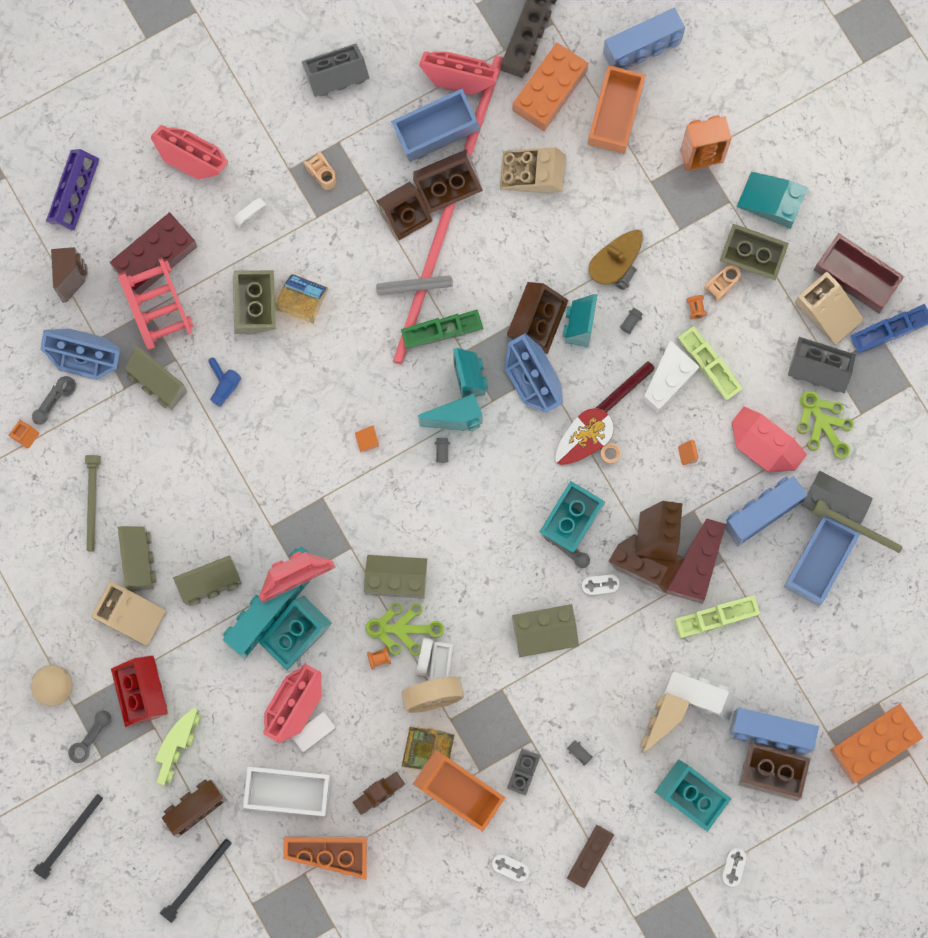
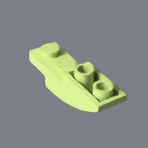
M193 708L174 725L163 741L155 760L162 763L157 779L158 784L167 786L168 783L172 782L174 777L172 768L174 763H178L181 752L178 751L179 747L187 750L188 746H192L195 734L192 733L194 727H198L201 719L198 709Z

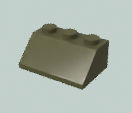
M733 224L720 261L776 281L789 243Z
M274 270L234 271V334H256L276 329Z
M138 346L135 348L125 367L128 373L126 377L134 384L139 382L143 386L141 389L149 396L152 394L158 398L156 401L162 407L166 408L168 406L170 409H173L187 393L184 384Z
M119 526L118 534L125 587L131 592L154 589L153 583H157L156 573L152 571L151 563H154L153 551H149V544L152 543L151 532H147V529L141 526Z
M230 555L173 577L183 603L190 606L201 603V599L206 597L209 599L215 598L220 595L219 592L226 589L228 592L239 588L238 585L242 583Z
M367 555L364 594L425 599L427 558Z
M572 604L512 615L519 657L579 647Z

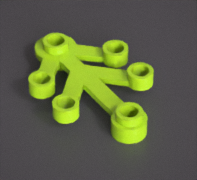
M814 391L804 392L800 397V404L804 410L801 422L797 425V431L800 434L808 432V421L811 411L816 418L811 439L807 443L808 449L816 451L819 448V438L823 429L834 447V456L838 459H845L850 453V447L848 444L840 442L830 424L839 426L844 431H850L854 426L853 421L849 418L841 419L825 415L820 410V408L830 409L833 414L838 415L843 410L842 403L822 400ZM811 398L813 400V403L808 404L806 402V399ZM838 405L840 411H835L833 406ZM844 422H849L851 427L846 428ZM800 425H805L807 429L802 431ZM810 442H816L817 447H811ZM839 448L844 450L843 455L838 454L837 450Z
M393 603L380 619H370L365 627L367 635L375 639L380 638L389 648L392 655H399L401 653V646L398 643H394L386 633H395L409 648L413 656L420 654L421 646L414 643L406 633L430 634L434 638H438L444 633V626L439 621H433L429 625H406L411 619L422 613V606L419 603L412 604L410 610L392 625L387 624L394 615L402 613L401 604ZM397 605L400 607V611L395 613L392 609ZM414 606L420 607V611L418 613L413 612L412 609ZM374 625L379 626L378 632L372 631ZM433 627H439V633H433ZM395 645L399 647V651L396 653L391 650ZM413 646L419 647V651L417 653L412 652L411 649Z

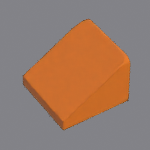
M19 420L8 436L24 447L30 448L38 437L39 432L32 426Z
M374 426L355 433L360 452L379 447Z
M690 440L678 447L682 465L697 462L699 457L695 440Z

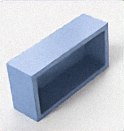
M674 7L605 39L603 55L610 66L627 70L629 65L634 63L640 64L651 55L657 56L668 47L674 48L678 46L683 39L685 26Z
M463 89L391 121L409 162L481 130Z
M786 476L777 483L775 489L768 488L761 493L759 500L755 501V499H752L745 504V507L742 508L743 511L739 513L736 510L726 519L725 530L735 544L740 546L801 504L808 495L794 476L789 479Z
M824 515L786 581L784 588L820 606L825 600L860 533Z
M737 708L734 711L729 735L734 736V740L745 742L749 739L753 740L755 744L763 746L771 744L774 745V749L781 751L792 749L794 754L805 756L815 749L819 726Z

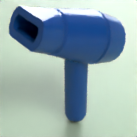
M212 357L208 360V363L218 378L219 384L210 401L221 407L237 388L242 378L236 371L230 369L224 374L216 359Z

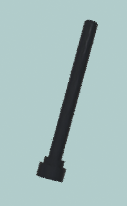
M96 794L45 862L35 866L33 871L44 880L48 878L51 874L50 867L103 800L102 796Z
M228 839L221 843L171 906H164L160 911V914L170 923H173L177 918V910L232 844Z

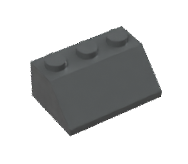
M356 43L302 61L314 97L325 96L331 91L343 90L347 86L361 84L365 80L370 79L364 57Z
M799 337L790 363L788 376L796 380L810 382L815 386L829 388L834 392L845 393L852 376L856 354Z
M819 470L807 493L808 496L801 506L812 511L814 504L820 499L826 502L829 509L861 525L873 498Z

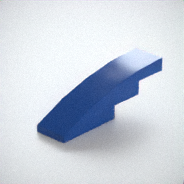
M923 304L908 312L905 311L888 320H882L850 335L858 354L928 325V309Z

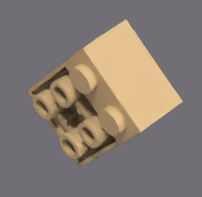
M556 147L503 151L500 189L538 193L563 192L566 154Z
M828 272L823 274L800 294L795 301L799 308L834 345H837L864 321V318L843 288Z
M110 581L91 617L148 647L166 610Z
M666 693L664 697L660 696L655 706L658 712L656 716L653 715L647 726L650 732L648 735L645 734L641 741L640 747L643 748L641 753L645 754L682 722L690 703L689 701Z

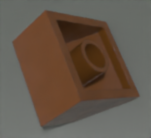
M410 181L376 201L398 240L432 222L419 191Z

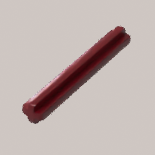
M647 361L596 408L607 413L654 371L655 367L653 364Z

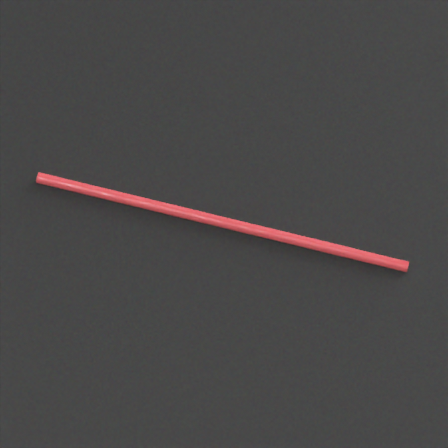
M495 56L492 67L497 68L500 72L503 58ZM495 85L483 90L475 114L480 129ZM480 130L468 135L463 150L467 149L470 157L472 156ZM456 203L448 205L443 209L421 278H430L432 276ZM427 290L416 291L404 328L416 324ZM402 335L393 362L397 364L403 363L407 351Z

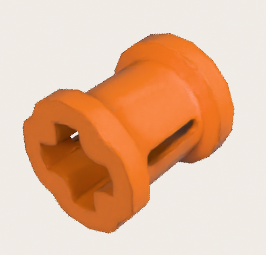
M696 295L686 299L691 311L690 319H699L707 316L702 301L704 299L703 295Z
M386 647L373 653L367 652L372 670L382 664H391Z

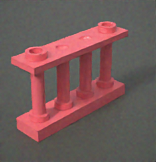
M162 257L159 258L160 266L132 277L131 275L127 276L125 272L118 274L119 281L147 350L155 348L154 342L158 338L184 328L187 329L188 334H191V328L194 327L191 317H186L169 276V273L172 272L168 260L164 262ZM161 273L165 274L168 284L140 295L138 293L134 295L132 287L135 286L134 284ZM167 292H172L175 299L174 303L149 313L141 312L139 305H142V302ZM179 309L183 321L154 332L153 330H148L146 324L150 323V320Z

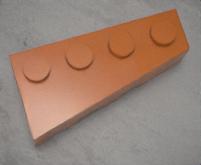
M285 836L284 859L366 880L367 836Z

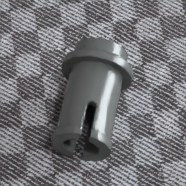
M631 265L627 273L615 285L622 290L630 286L629 282L637 269Z
M636 308L628 311L629 315L620 325V328L628 334L631 333L637 322L642 320L643 314Z
M436 438V442H434L436 445V462L447 463L449 462L448 445H450V442H448V438Z
M574 740L567 748L569 754L572 753L585 766L593 756L580 745V741Z

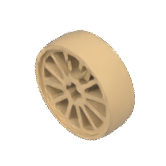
M459 677L433 679L410 686L402 691V701L407 713L424 712L445 707L464 698V691Z

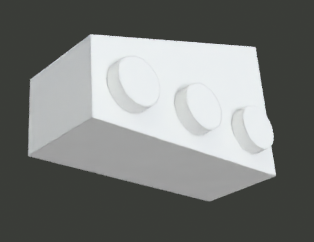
M671 340L643 399V402L656 414L670 402L699 369V366Z
M673 671L665 694L669 693L689 701V707L698 708L709 715L720 716L724 721L729 722L737 699L729 692L728 687L720 684L716 687L710 685V681L699 677L696 680L691 678L692 675L687 672L680 671V673Z

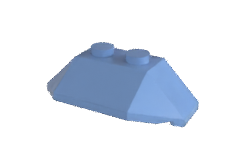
M70 328L44 330L40 348L59 370L93 379H99L116 370L121 349L107 338Z
M526 334L509 342L507 345L505 370L523 403L545 413L563 404L561 382L543 349Z

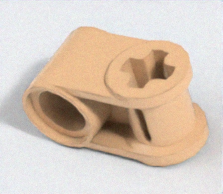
M320 151L308 162H303L308 172L323 189L331 190L336 186L335 172ZM325 176L332 177L330 181H323Z
M728 265L717 276H714L704 286V289H708L716 297L715 300L717 302L720 301L738 283L741 274L740 269L733 265ZM733 272L736 278L728 279L726 273Z

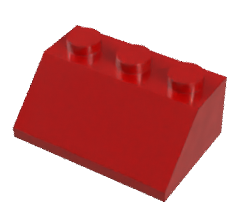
M154 655L133 658L111 668L125 727L155 720L168 714Z

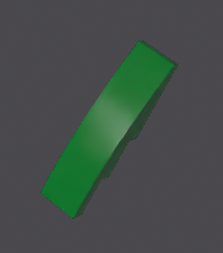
M478 309L460 315L454 314L441 319L436 318L403 328L401 333L407 349L462 336L484 328Z

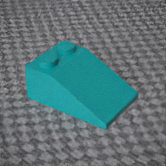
M751 171L737 207L791 229L808 187L791 180Z
M597 294L573 300L571 307L567 306L565 318H569L568 326L564 325L562 337H566V344L589 347Z
M454 348L453 363L461 397L463 398L474 394L475 397L485 395L488 383L486 377H482L481 370L484 369L482 358H478L476 352Z
M471 394L419 414L418 423L420 427L462 431L469 429V431L480 428V424H483V415L475 395Z
M570 481L539 533L574 553L605 505V501Z
M302 596L292 601L259 643L286 670H289L326 632L332 623L305 596Z
M679 759L655 791L657 795L707 832L731 800L724 792Z

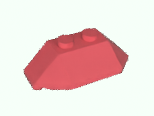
M447 51L423 52L419 63L420 68L435 86L454 91L463 89L465 94L470 95L495 85L499 73L497 68H493L483 60Z
M160 125L151 135V140L164 162L197 180L219 175L228 165V160L225 159L220 148L187 130L174 127L167 128Z
M743 407L732 421L736 448L767 472L795 471L807 456L806 452L793 437L764 415L754 410Z
M300 551L291 555V559L286 562L281 560L274 563L272 568L269 569L259 596L261 602L264 603L336 568L334 562L308 552L302 554Z
M304 664L300 669L285 677L265 710V729L263 733L265 736L281 743L301 733L322 698L320 671Z

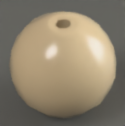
M48 665L36 671L32 677L30 688L34 699L38 703L53 707L61 705L68 700L72 693L73 682L71 675L66 669L57 665Z

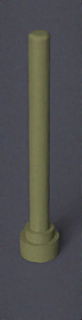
M86 455L85 464L89 468L86 550L93 552L95 550L97 469L101 465V456Z
M818 499L811 511L812 514L818 517L820 515L824 517L825 515L898 553L901 552L902 545L829 509L826 502Z

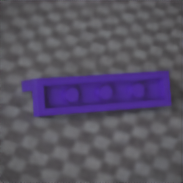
M82 149L70 151L46 222L52 225L59 224L67 229L75 230L99 158ZM85 157L92 160L91 166L87 170H85L83 164ZM83 175L85 183L83 187L79 188L77 179ZM76 193L79 200L77 205L73 206L71 196ZM69 211L72 215L70 224L63 221L65 214Z

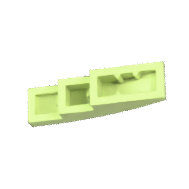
M692 326L677 337L700 370L726 401L743 389L721 357H718L709 343L704 341L695 326Z
M753 595L676 618L674 623L679 639L758 616L760 611Z

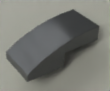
M522 748L507 789L526 796L541 755Z

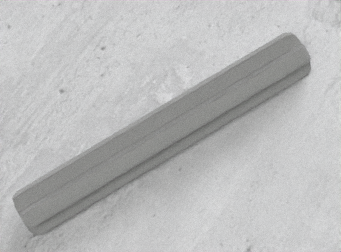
M448 275L378 283L376 291L379 295L447 288L453 286V278Z

